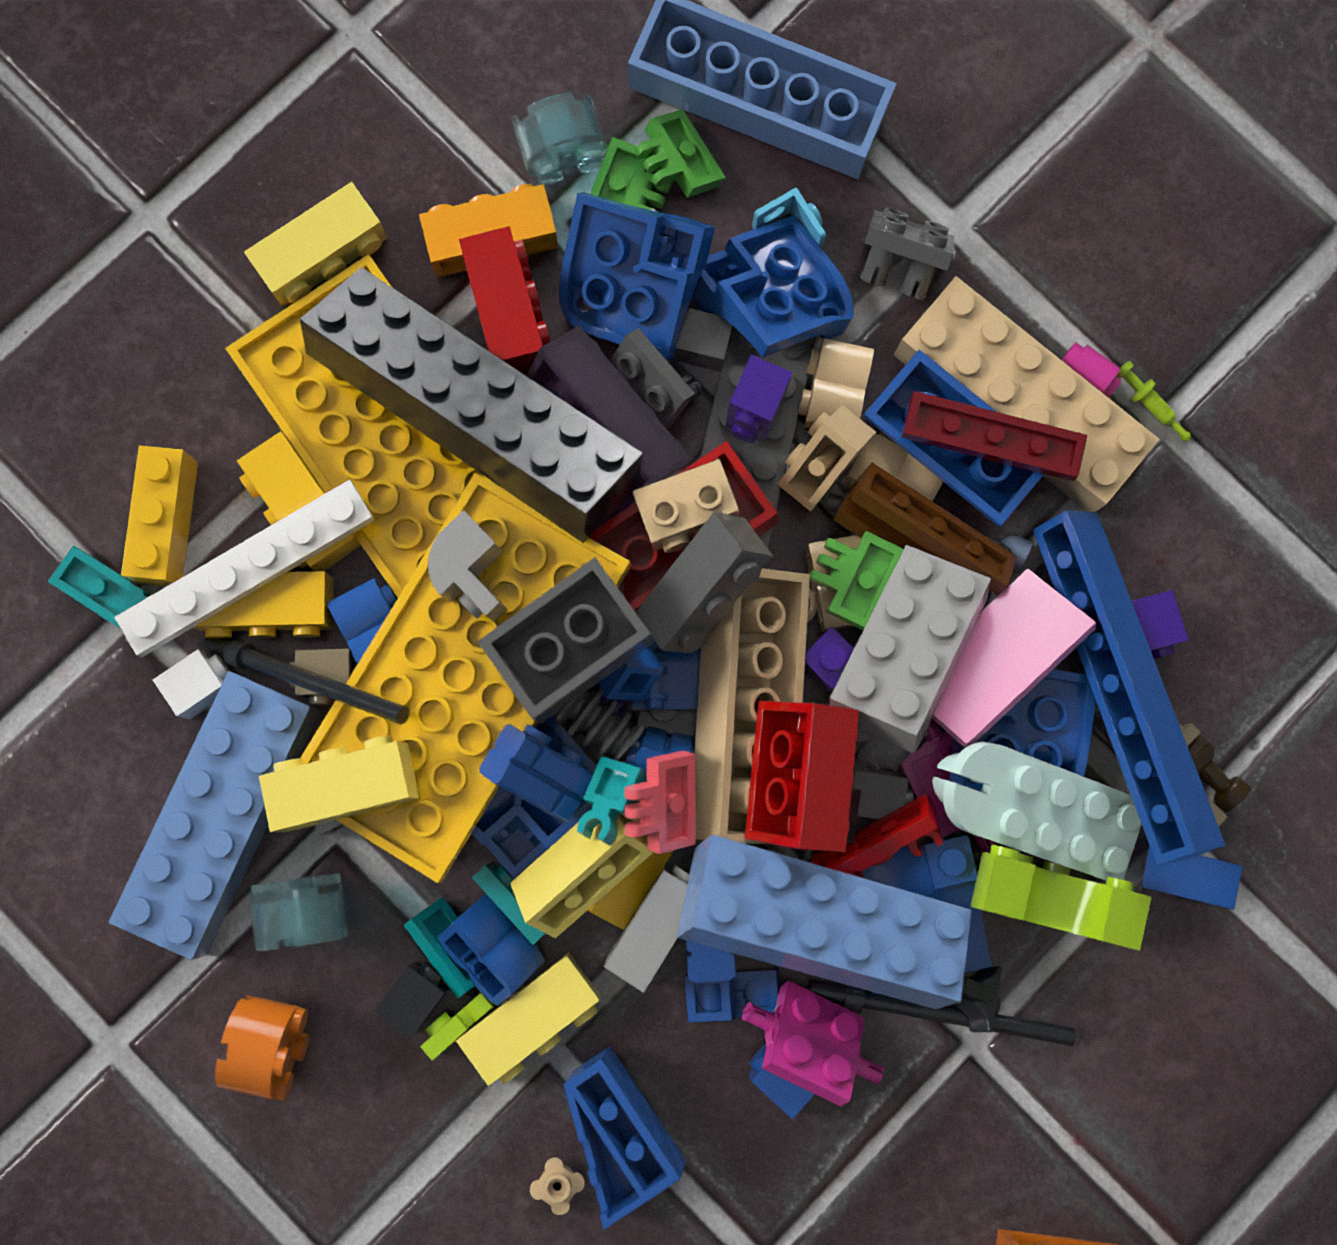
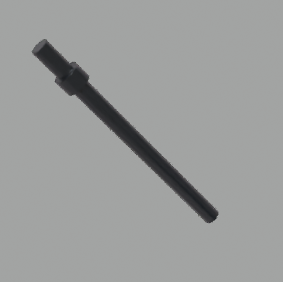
M206 638L204 641L205 651L223 657L225 662L231 666L242 670L252 668L399 725L406 723L409 718L410 711L406 706L257 652L255 647L241 640L230 642L222 638Z
M810 980L809 991L834 1003L842 1004V1007L848 1010L861 1012L862 1008L970 1027L966 1015L956 1006L948 1005L939 1009H933L846 984L843 986ZM1000 1014L995 1015L992 1031L1068 1046L1074 1045L1076 1037L1075 1029L1071 1027Z

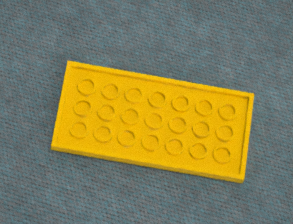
M368 254L225 349L323 491L327 493L349 479L352 481L375 521L353 534L397 598H399L474 473L489 481L491 480L306 354L300 318L360 267L391 286Z
M474 473L438 534L464 510L501 548L503 553L477 578L508 610L495 622L484 613L477 619L458 600L464 593L463 591L452 602L443 598L434 588L429 576L428 557L431 544L346 683L349 686L408 707L410 711L406 723L399 725L335 701L300 758L304 765L319 761L318 753L329 749L347 747L348 753L365 749L364 741L382 736H392L393 742L398 741L408 744L420 799L337 819V821L437 883L443 882L499 786L479 773V767L489 751L494 749V743L505 725L509 724L523 731L527 724L535 728L538 723L529 716L477 641L594 557L617 588L632 565L629 560L590 538L584 543L580 542L521 500L477 473Z

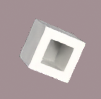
M197 649L154 678L153 682L177 717L192 719L213 704L230 669L217 654L212 656L207 652Z

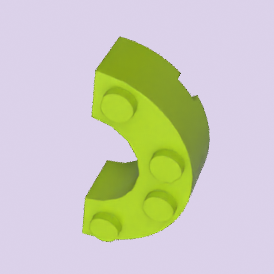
M997 845L991 846L990 853H982L970 907L1140 951L1151 896L1133 892L1135 883L1108 876L1106 884L1096 883L1069 876L1071 868L1044 861L1043 869L1038 868L1032 864L1034 857Z

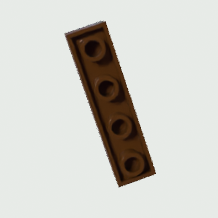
M873 462L845 492L833 519L860 538L868 531L903 549L908 545L991 578L987 602L984 608L988 605L992 592L998 596L1008 587L1017 560L1015 555Z

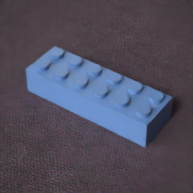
M688 0L655 1L628 61V88L855 179L860 177L897 84Z
M228 671L108 923L190 960L208 955L268 826L259 776L275 772L273 765L276 763L300 758L321 710L242 675Z
M710 835L696 846L694 850L677 938L929 1008L939 1009L961 1002L972 910L716 835Z

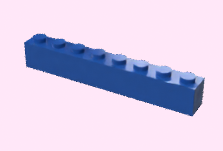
M1066 510L1034 528L1033 532L1054 589L1096 622V629L1076 648L1156 864L1158 866L1186 860L1225 847L1222 834L1098 513Z

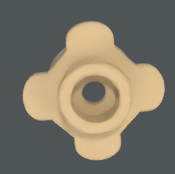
M553 1157L546 1161L545 1170L540 1179L534 1180L531 1183L530 1193L534 1199H542L548 1203L554 1214L563 1215L569 1211V1202L575 1193L583 1190L585 1184L584 1177L578 1172L574 1173L570 1167L563 1164L560 1158ZM555 1182L561 1183L562 1188L560 1190L553 1188Z

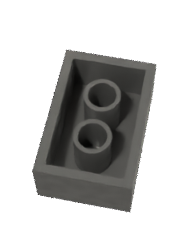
M594 557L477 642L532 720L542 724L653 644L655 640Z

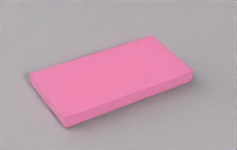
M1027 569L982 610L932 719L963 747L966 748L974 744L1096 629V622Z

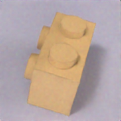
M843 404L831 416L823 412L808 430V433L813 437L806 446L801 442L785 461L790 468L777 484L810 512L832 490L876 434V431Z
M720 459L632 491L654 551L663 548L665 553H670L688 546L690 543L689 538L694 537L713 512L739 517V509Z

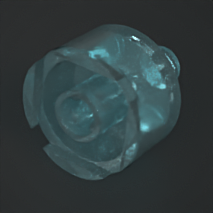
M573 92L550 96L526 107L529 116L523 120H519L518 114L512 119L511 124L528 175L537 177L540 185L556 183L563 179L562 172L578 168L580 173H587L601 167L603 162L601 156L606 153L608 146L590 94L583 93L584 100H575Z
M340 873L251 885L250 904L255 951L277 950L279 945L306 946L343 939L342 937L349 936L344 888Z

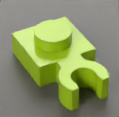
M480 993L452 1018L446 1012L443 1013L425 1029V1032L430 1037L420 1047L431 1060H434L495 1004Z

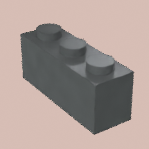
M713 512L636 612L662 651L693 654L695 650L699 649L706 642L708 634L717 623L731 612L735 601L745 589L758 579L761 570L773 555L745 518Z

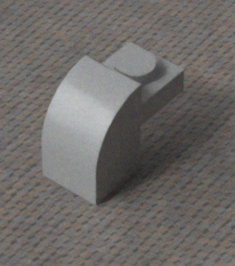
M463 510L438 534L431 546L428 557V571L431 582L436 591L449 602H452L463 591L464 593L458 600L477 619L484 613L495 622L508 610L477 578L503 551Z

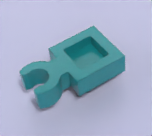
M601 756L583 798L593 807L580 818L577 832L583 837L590 839L594 828L602 824L598 839L610 846L617 837L618 827L615 821L618 814L625 816V805L637 802V800L625 799L624 788L645 782L647 773L639 767Z

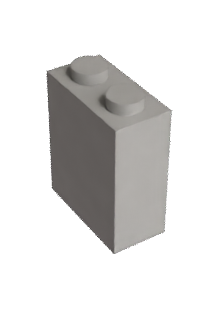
M676 865L671 872L665 868L661 870L605 960L604 968L643 993L677 939L690 874Z

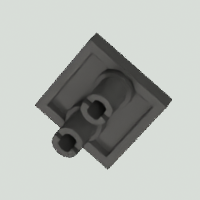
M886 207L884 212L875 210L865 240V244L872 247L860 278L870 283L875 268L879 267L874 285L886 286L887 277L895 255L898 254L910 258L912 261L900 292L910 297L916 281H919L914 298L925 300L936 267L946 271L949 268L954 255V236L948 234L949 229L946 226L936 222L925 221L923 226L908 221L909 215L897 209Z
M637 328L625 336L594 385L628 423L631 430L650 448L663 438L690 400L700 396L701 385L698 380L687 385L695 376L689 372L679 376L671 366L674 356L666 360L643 332Z

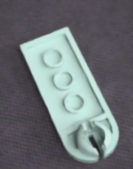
M990 742L971 744L960 753L949 755L938 763L937 768L983 784L982 791L979 792L941 778H933L936 795L944 803V808L950 821L959 829L1106 880L1107 876L1124 880L1141 828V821L1130 794Z

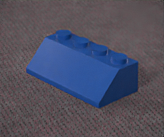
M918 350L865 412L863 417L1000 527L1044 474L901 438L910 398L914 391L995 411L921 350Z

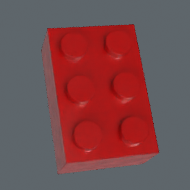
M510 226L460 238V247L489 352L531 380L549 376L547 362L554 360L552 345L546 323L541 321L543 316L540 309V301L534 280H532L523 240L514 241Z
M758 701L745 839L798 849L846 852L851 789L854 783L853 768L856 740L858 738L859 709L815 703Z

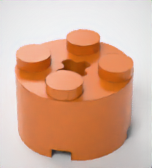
M246 995L247 999L241 998L237 1002L224 1030L221 1043L228 1045L227 1059H217L215 1070L216 1085L219 1088L261 1098L286 1101L293 1085L294 1074L291 1071L295 1060L303 1061L309 1045L310 1035L303 1033L308 1018V1009Z

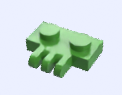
M683 109L651 118L644 129L650 140L640 143L634 149L639 159L649 157L643 163L648 173L659 170L652 176V180L657 187L677 181L687 198L718 188L726 178Z
M612 137L590 194L648 210L653 208L645 206L646 204L659 209L663 208L666 200L665 197L651 190L667 194L671 183L657 187L652 180L654 174L646 172L643 166L644 161L649 157L639 159L634 151L637 146Z
M868 531L863 534L856 550L834 539L827 538L824 548L838 555V558L836 560L827 555L820 554L816 563L831 571L828 576L820 571L812 570L810 580L835 592L826 613L864 630L904 549Z

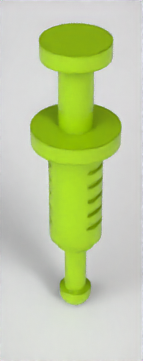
M1131 361L1121 366L1116 376L1119 379L1123 377L1135 390L1130 399L1133 402L1140 400L1162 425H1170L1179 434L1182 441H1189L1191 438L1189 431L1186 432L1175 420L1176 413L1153 389L1156 383L1152 379L1143 383L1132 372L1131 368L1134 364Z

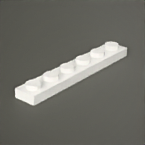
M349 479L114 618L136 656L144 657L375 521L356 487Z

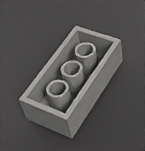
M906 545L830 697V706L859 709L858 730L915 754L987 602L991 578Z

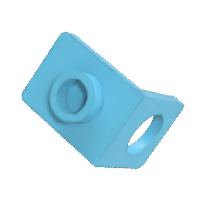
M797 187L754 212L753 229L771 224L788 213H791L792 216L795 215L818 245L823 248L826 233L822 228L821 215L814 204L806 203Z

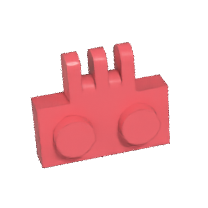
M679 751L647 758V782L624 788L625 799H640V802L625 805V817L632 819L640 818V820L625 824V835L629 837L648 835V850L658 854L695 845V754Z

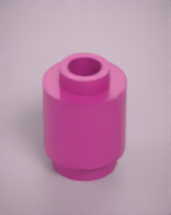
M1075 342L1061 359L1108 398L1122 381L1116 376L1120 368L1089 345L1082 347Z

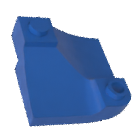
M585 192L577 193L559 282V303L565 318L573 327L617 344H621L628 333L639 328L666 360L673 358L689 302L700 274L706 268L715 226L679 215H670L616 202ZM583 299H584L585 303H586L589 307H591L590 311L587 310V309L584 307V305H583Z
M795 215L729 238L723 251L708 256L706 268L702 270L691 297L701 311L714 313L734 326L754 346L762 358L818 335L822 340L823 338L832 339L847 330L854 315L852 296L844 278Z
M1053 669L975 743L990 742L1005 746L1084 777L1089 756L1096 703L1087 675ZM952 737V754L960 753L965 747ZM950 772V782L979 792L982 791L983 784Z
M554 716L542 724H536V729L552 738L548 747L557 752L562 744L586 758L582 767L594 774L597 767L561 724L558 725L555 722L556 718ZM499 787L472 834L482 846L485 845L508 873L515 878L577 824L580 818L590 811L593 806L583 799L584 797L580 798V805L571 820L564 823Z
M960 834L942 838L943 844L937 846L934 841L920 843L922 855L919 857L914 856L910 852L908 845L903 846L886 863L880 866L872 865L863 870L864 879L971 909L964 973L993 967L981 909L970 907L977 879V870L968 835Z

